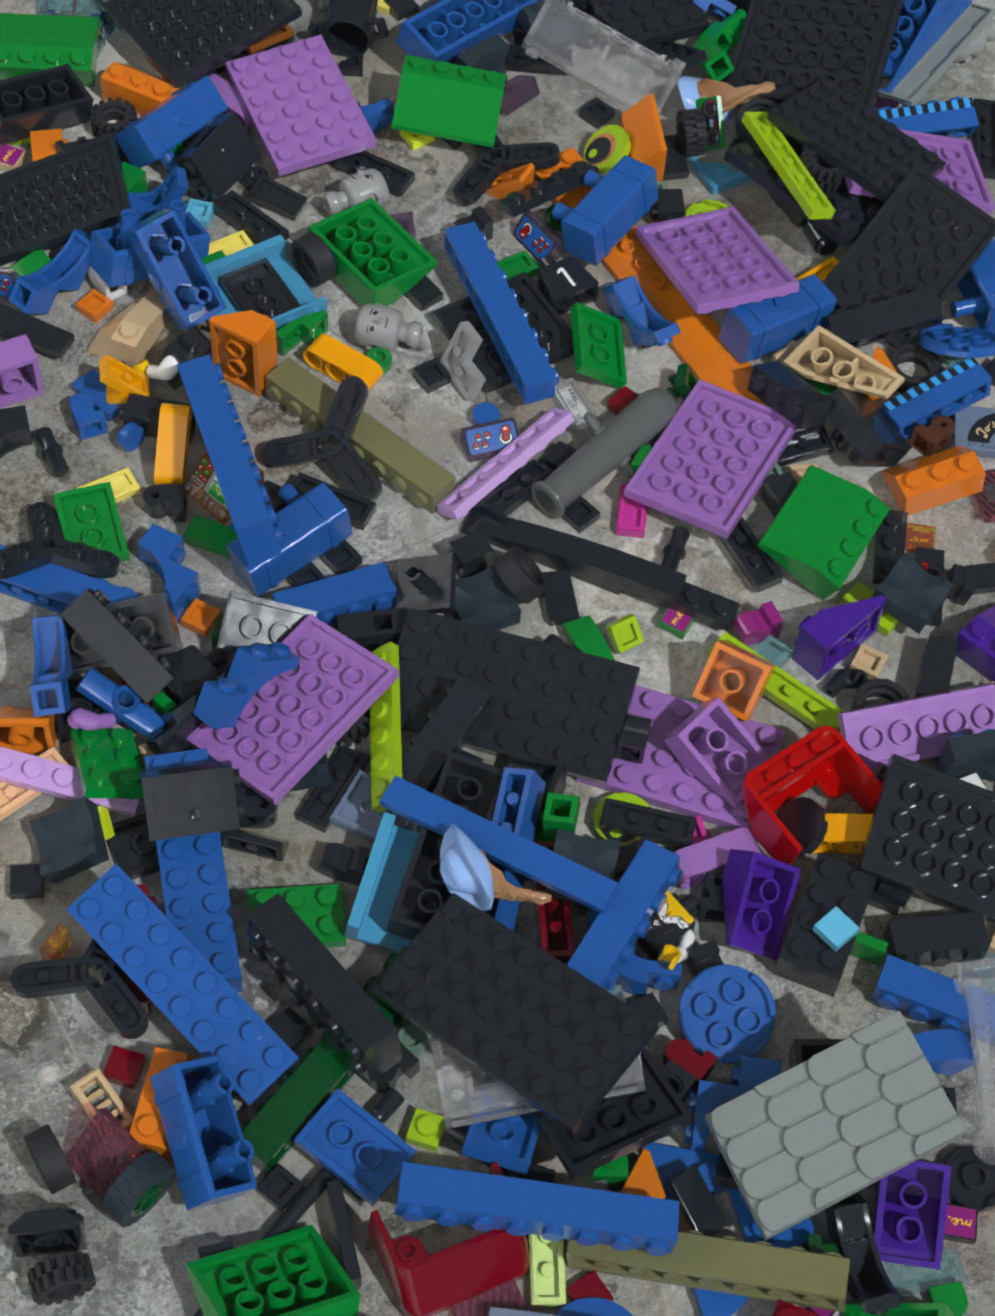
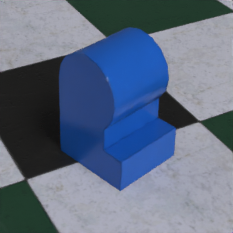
M85 392L74 394L69 402L72 420L80 440L108 433L105 414L102 409L95 410L93 396Z

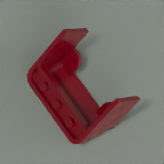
M498 1162L491 1164L489 1174L504 1176ZM378 1210L372 1211L370 1215L367 1233L405 1316L437 1315L519 1281L528 1272L530 1255L526 1236H513L505 1230L492 1229L428 1255L423 1243L416 1237L402 1236L391 1241Z

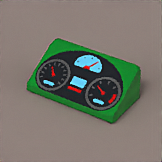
M720 96L697 99L696 108H701L705 116L704 122L707 125V150L725 148L722 98Z

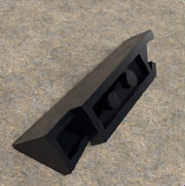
M232 662L208 681L227 678ZM204 684L162 715L169 726L146 743L153 755L189 750L191 746H189L186 738L203 722L193 712Z

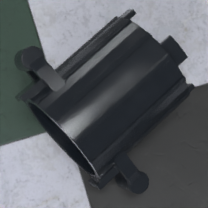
M330 0L326 20L308 26L311 37L321 34L330 51L345 57H351V54L358 52L365 54L371 44H374L375 40L387 37L389 31L385 19L382 17L376 18L378 0Z

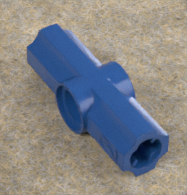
M92 667L89 668L76 687V691L102 707L104 713H113L116 723L124 722L150 740L159 734L166 723L162 714L141 701L140 696L130 686H119Z

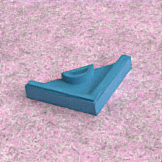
M695 156L689 157L688 164L712 195L752 181L742 171L734 170L730 165L714 161L710 164L699 161Z

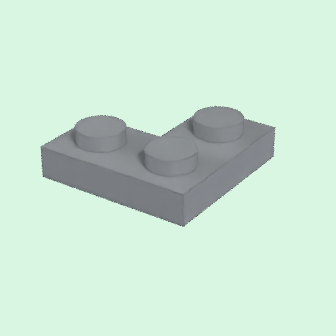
M469 321L459 323L440 362L449 372L452 382L466 400H475L486 378L472 361L483 339Z

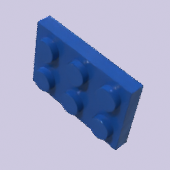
M490 1076L485 1077L461 1154L491 1164L498 1162L500 1167L527 1175L540 1128L522 1099Z
M339 1089L333 1093L294 1139V1144L373 1207L399 1176L402 1162L410 1163L417 1152Z

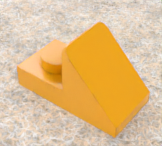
M108 354L99 359L100 382L106 385V402L108 404L126 403L130 393L150 397L149 377Z

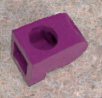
M772 601L761 604L758 610L740 614L732 622L738 637L746 646L778 638L783 624V620Z

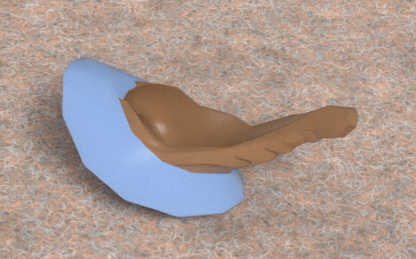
M690 76L678 78L679 94L685 109H695L696 100L699 98L720 96L722 98L724 125L732 120L733 108L738 104H743L747 99L776 90L775 83L769 81L757 85L750 84L733 87L726 82L708 78L702 79Z
M452 824L445 832L440 847V874L451 894H457L483 912L492 908L494 898L506 899L509 902L516 900L519 902L528 901L538 905L551 901L552 895L549 893L516 887L507 882L502 871L488 861L485 851L478 848L456 825Z

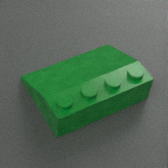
M0 13V80L69 64L85 87H95L100 17Z
M405 55L391 129L493 148L507 74L477 69L471 66L451 64L445 61L425 59L419 56Z
M373 198L308 227V233L313 232L317 234L329 247L336 264L337 273L334 278L362 306L367 303L376 304L377 302L385 306L393 305L438 264V261Z
M811 465L757 546L821 600H824L841 588L890 508L869 490Z
M313 1225L187 1262L186 1269L203 1316L358 1315L361 1294Z

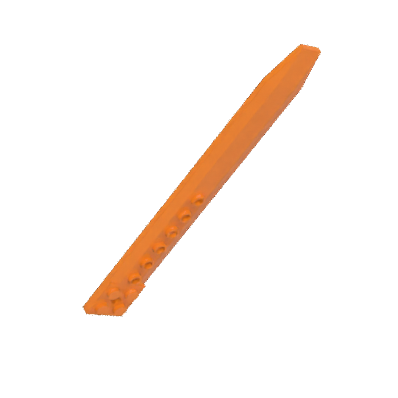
M571 147L560 152L561 159L556 166L546 169H534L535 181H542L550 177L553 172L563 171L572 167L573 163L584 160ZM581 185L552 199V202L554 204L561 202L568 207L574 208L593 188ZM634 225L601 262L617 281L636 275L638 283L652 307L666 320L677 322L681 333L672 336L673 341L668 344L684 364L688 363L698 379L768 406L747 390L753 370L749 362L740 364L719 340L721 328L709 314H697L638 240L636 237V226Z

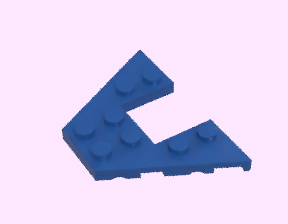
M651 1143L641 1148L642 1151L646 1149L651 1153L666 1195L665 1199L675 1200L665 1180L695 1163L712 1195L724 1191L727 1192L744 1241L748 1243L765 1241L740 1190L715 1186L720 1155ZM809 1217L765 1242L772 1244L774 1247L786 1249L794 1246L801 1247L807 1235H813L815 1229ZM691 1288L700 1316H733L750 1298Z

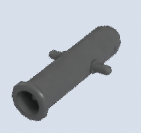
M662 388L646 390L604 425L599 422L592 412L585 413L583 418L594 432L592 434L593 437L543 481L533 483L531 494L537 507L544 514L554 519L562 518L565 509L617 467H622L632 479L635 473L630 465L632 463L631 456L638 452L641 445H647L660 432L666 429L678 411L677 402L674 397Z

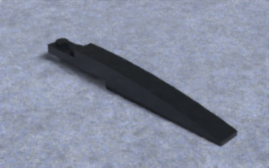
M477 509L471 511L461 529V533L466 535L480 529L489 544L506 551L513 546L520 547L536 563L556 571L569 569L571 577L617 595L620 594L621 590L627 591L727 632L739 610L740 603L687 583V575L561 531L510 517H505L501 522H498Z

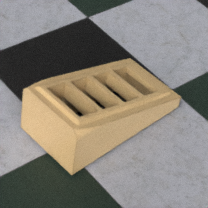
M99 1067L70 1086L69 1092L91 1122L95 1124L97 1121L100 1128L99 1131H101V1135L105 1140L114 1131L119 1134L114 1127H112V1132L109 1131L105 1125L107 1120H105L104 1116L102 1121H104L106 1132H108V1136L105 1137L104 1130L100 1126V1119H98L100 1117L98 1113L111 1104L115 1107V1110L111 1112L113 1116L121 1115L124 1119L117 1125L120 1134L123 1132L120 1124L126 1130L131 1127L134 1118ZM97 1084L100 1089L86 1097L83 1092ZM105 1094L108 1099L93 1108L91 1102ZM109 1113V1114H107V1115H108V1119H110L109 1121H111V1120H112V1117H111V1114Z

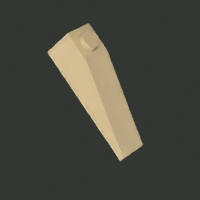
M154 286L150 287L98 331L88 348L89 353L101 357L108 354L120 362L124 361L131 367L145 359L170 317Z
M819 325L783 361L785 366L804 378L883 399H888L905 381L903 376Z

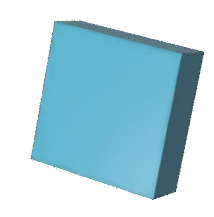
M189 198L186 212H190L204 228H209L214 215V203Z
M836 906L814 925L813 931L836 952L858 933L859 927Z

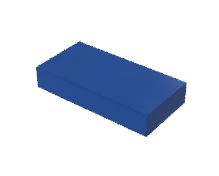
M92 369L72 383V390L76 394L85 392L93 396L95 410L102 409L106 420L110 422L119 415L122 403L108 404L106 402V385L100 382V375Z

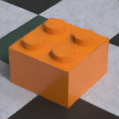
M716 641L692 696L703 702L719 697L735 717L747 722L752 719L776 664L727 641Z

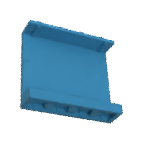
M281 234L204 265L227 307L214 316L239 312L219 284V277L264 258L269 260L301 305L271 318L276 322V331L302 316L319 311L327 313V298L324 296L317 299L287 258L286 241Z
M384 812L344 936L398 953L404 946L407 947L411 940L388 933L386 928L420 833L395 826L396 815Z

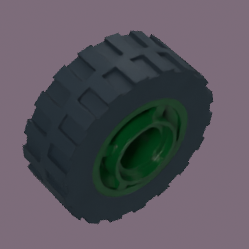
M152 1150L145 1153L129 1165L118 1176L113 1185L110 1186L103 1198L102 1208L121 1227L131 1226V1224L144 1217L165 1195L176 1177L175 1168L157 1151Z

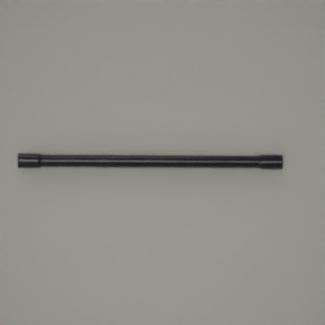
M390 1087L371 1108L369 1114L384 1124L402 1105L405 1099L396 1089ZM322 1167L259 1240L289 1232L327 1189V1182L333 1181L336 1177ZM201 1307L193 1316H203Z

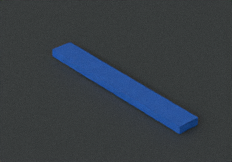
M396 775L379 800L382 807L444 836L449 826L452 824L456 825L478 848L485 851L487 858L601 914H604L619 889V883Z

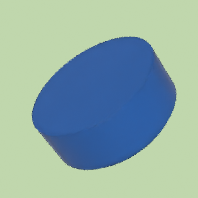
M491 403L478 404L473 409L472 422L476 428L498 424L500 422V411Z
M135 422L126 424L118 433L117 444L127 452L134 451L144 439V429Z

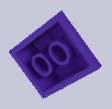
M881 595L822 609L813 617L807 616L798 627L800 631L794 642L795 649L792 659L817 681L820 680L877 631L887 598Z
M995 606L977 615L958 633L956 642L959 643L956 656L995 682Z
M730 849L722 879L726 944L778 961L801 872L800 868L755 851Z
M916 1160L876 1182L873 1235L881 1261L941 1270L951 1165Z

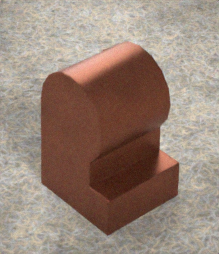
M944 415L934 417L928 427L920 423L913 428L909 444L924 457L941 452L951 442L955 423L951 418Z

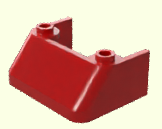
M821 726L751 770L742 782V791L753 836L771 858L791 865L803 847L774 813L776 810L808 789L816 786L823 795L832 799L840 798L849 793L866 814H871L875 809L882 783L835 728Z

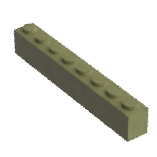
M287 357L265 376L266 394L272 401L278 402L287 408L291 415L305 421L313 431H321L337 391ZM362 410L350 443L379 478L382 477L390 483L397 492L404 493L419 508H424L431 514H434L438 510L436 505L455 490L456 477ZM330 437V442L334 446L340 444V441L335 440L334 437Z
M695 1230L678 1231V1241L672 1253H667L663 1256L650 1255L646 1250L639 1249L618 1251L613 1249L611 1245L604 1244L583 1246L578 1244L576 1240L568 1241L566 1251L568 1268L586 1271L594 1270L598 1273L776 1302L780 1299L794 1305L843 1313L845 1310L850 1259L843 1258L842 1255L834 1252L817 1254L795 1246L788 1249L779 1248L765 1241L748 1243L739 1241L732 1236L716 1238L705 1236L703 1233Z

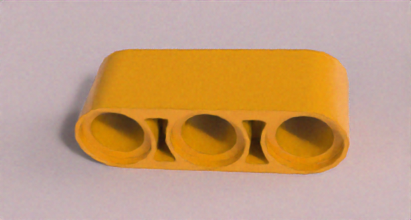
M321 333L302 354L303 359L310 367L334 381L341 383L346 377L356 376L366 383L369 391L384 374L377 362L327 334Z
M161 404L154 469L155 485L185 484L192 419L191 405Z
M826 813L825 821L828 822L826 835L823 842L812 853L862 854L873 814Z

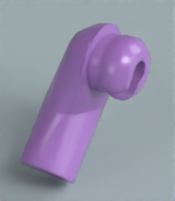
M77 708L72 710L67 718V722L73 729L82 728L91 731L112 728L116 723V719L113 713L97 714L83 708Z

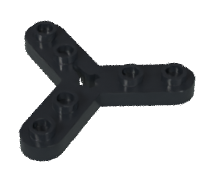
M497 134L493 148L470 144L479 158L454 186L455 200L463 206L476 203L503 171H509L531 162L535 169H546L556 166L561 159L559 147L551 142L504 145Z
M356 376L346 377L342 380L322 430L269 441L263 449L265 461L272 467L286 468L327 460L354 494L370 501L376 500L381 495L382 483L350 443L368 397L369 390L366 383ZM330 437L340 441V444L335 446V451L324 446L319 448L320 445L329 443L331 441Z
M36 502L27 508L26 522L30 541L19 543L0 551V579H8L50 563L100 578H112L119 572L120 560L112 552L63 539L56 510L46 502Z
M93 938L83 956L24 963L16 967L11 974L10 981L13 991L21 998L30 999L87 992L123 1038L136 1039L141 1037L149 1026L148 1015L144 1007L116 972L118 965ZM89 968L100 969L101 978L104 982L102 985H100L99 980L95 976H89Z

